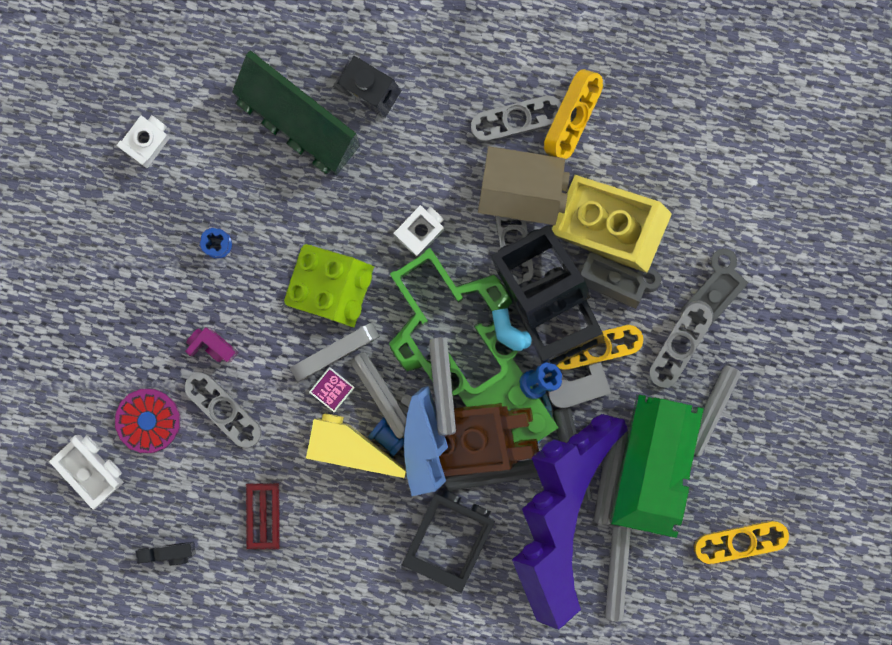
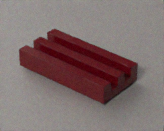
M279 483L246 484L247 549H280ZM254 490H260V542H254ZM266 490H272V542H267Z

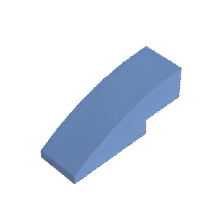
M429 386L422 387L411 397L406 418L404 458L412 496L435 492L446 482L439 456L448 448L445 436L438 434L436 409Z

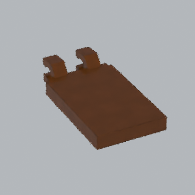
M497 403L454 408L456 432L453 435L445 436L448 448L439 456L444 475L454 476L511 470L514 464L518 463V460L532 459L539 452L537 439L520 440L514 443L512 433L513 428L528 427L529 422L533 421L531 407L508 411L507 406Z

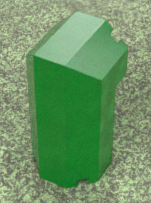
M636 394L609 522L618 526L677 538L678 531L674 530L673 526H681L689 493V487L683 486V479L690 480V471L704 408L693 407L692 410V405L655 397H648L646 403L645 395Z

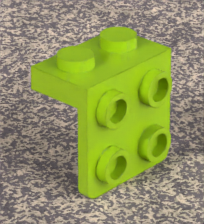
M305 244L300 250L284 303L289 307L354 328L357 318L361 314L367 288L372 280L374 266L353 257Z

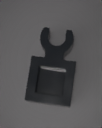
M194 541L136 550L137 564L164 560L169 561V566L189 563L188 557L196 554Z

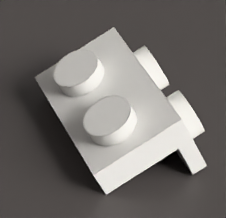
M75 435L70 439L71 442L49 462L94 510L124 483L119 478L122 472L111 460L105 462L97 454L100 448L89 436L86 435L83 438L81 435Z

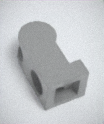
M599 362L587 366L588 376L572 381L562 380V385L559 389L552 392L548 391V399L555 407L567 408L610 394L611 391L602 363Z

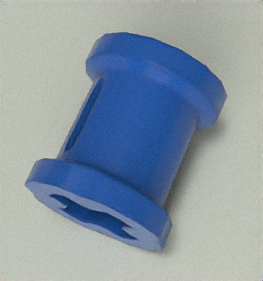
M209 228L202 233L200 246L205 254L219 259L230 253L232 240L222 229ZM212 236H216L219 239L223 237L224 239L220 242L222 248L219 251L215 248L209 249V246L212 244L210 239Z
M545 362L539 365L536 370H529L523 373L520 378V388L526 397L538 399L546 391L552 392L559 389L562 385V373L555 364ZM552 373L551 376L544 378L546 374ZM538 383L537 387L533 389L530 388V386Z
M384 417L367 437L370 440L375 439L386 448L391 458L404 445V437L398 439Z

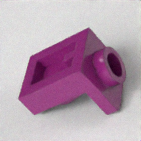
M205 327L203 331L199 328L196 329L186 341L189 347L185 352L189 356H194L205 343L208 346L205 351L219 363L223 359L226 362H232L239 353L210 327Z

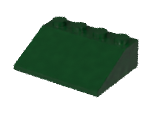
M251 50L247 53L232 91L235 97L238 98L235 104L248 115H251L254 111L261 116L263 120L260 124L272 134L276 135L280 131L288 137L289 140L286 144L299 155H302L304 151L314 158L311 164L322 173L327 175L331 171L337 176L360 147L357 134Z

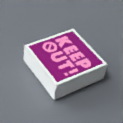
M329 367L309 393L335 413L355 387Z

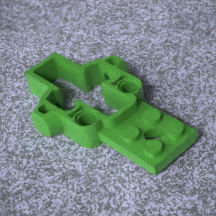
M428 248L424 254L398 271L390 273V276L415 313L389 342V346L404 370L408 372L423 367L433 382L431 361L424 358L411 338L412 333L420 322L424 326L428 323V320L401 279L427 261H430L458 303L463 300L462 295L478 292L492 313L495 310L508 308L512 304V300L504 285L494 274L455 286L431 248ZM494 321L490 325H482L480 322L475 324L474 328L498 362L501 371L480 386L473 388L449 354L450 373L456 374L460 380L458 388L452 391L453 396L459 395L466 407L497 403L507 406L508 410L531 407L533 421L529 422L528 427L512 429L514 443L529 439H537V442L558 429V426L539 398L530 399L522 392L520 378L523 373L513 359L518 351H513L508 355L499 354L495 348V343L498 339L496 337Z

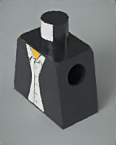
M356 56L348 60L333 85L340 92L383 118H386L402 92L394 79Z

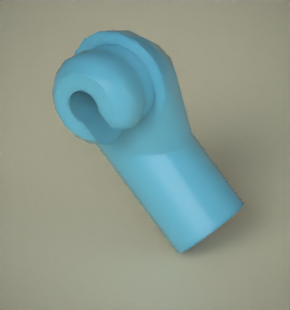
M508 308L492 311L496 337L500 343L513 351H522L531 345L532 338L527 331L521 332L511 326Z

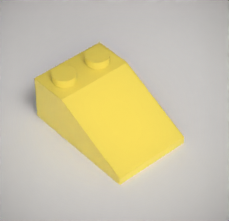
M574 175L567 192L565 213H558L556 225H553L552 228L556 237L619 264L648 273L672 213L659 201Z
M325 413L322 414V419L317 418L313 420L306 459L405 478L406 468L351 425L344 424V417Z

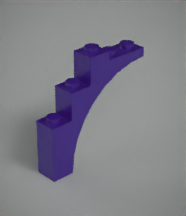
M605 414L596 416L589 425L578 434L573 435L567 443L554 439L546 443L542 450L532 457L544 490L536 494L522 508L534 541L526 545L512 559V562L536 621L558 630L581 610L575 591L572 568L573 539L577 517L586 489L597 467L611 447L628 431L624 419Z

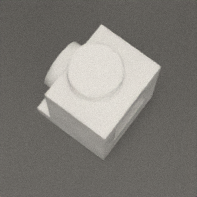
M141 115L123 140H120L116 146L148 168L170 139L164 133L167 126L152 115L148 120ZM143 132H147L150 135L147 143L139 142V136Z
M420 205L393 234L418 258L444 231V227L441 225L444 219L432 207L425 210ZM418 225H425L428 232L425 236H418L415 233Z

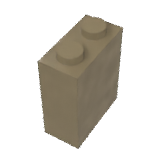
M488 146L478 213L556 225L558 212L565 213L568 195L562 193V191L567 192L570 172H564L565 158Z

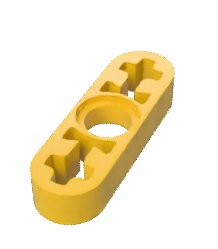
M582 69L575 74L546 135L544 150L547 155L565 158L566 160L573 154L603 89V79L599 73ZM576 107V117L571 122V114Z
M633 325L604 330L602 332L606 350L602 356L594 357L586 351L583 352L586 361L580 362V355L569 359V364L564 365V362L556 366L559 369L567 370L636 353L643 345L642 332ZM626 330L629 331L630 335H636L637 341L632 343V349H628L625 344L615 346L618 353L611 354L612 344L607 334L613 333V340L624 337L623 331Z
M766 521L703 534L695 541L694 552L700 561L706 564H715L781 550L788 543L789 533L783 524L777 521ZM770 527H774L775 531L781 532L782 537L777 538V544L773 545L770 540L759 541L762 548L756 549L757 539L753 530L758 529L759 536L769 534ZM738 533H745L750 538L748 549L742 552L736 551L732 545V540ZM726 536V547L730 552L729 555L724 556V549L713 551V557L711 558L706 553H701V548L706 546L705 541L710 540L713 545L723 544L721 537Z

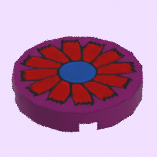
M140 389L128 394L120 402L115 414V429L120 440L128 448L139 453H155L167 448L175 439L180 429V412L176 403L167 394L156 389Z

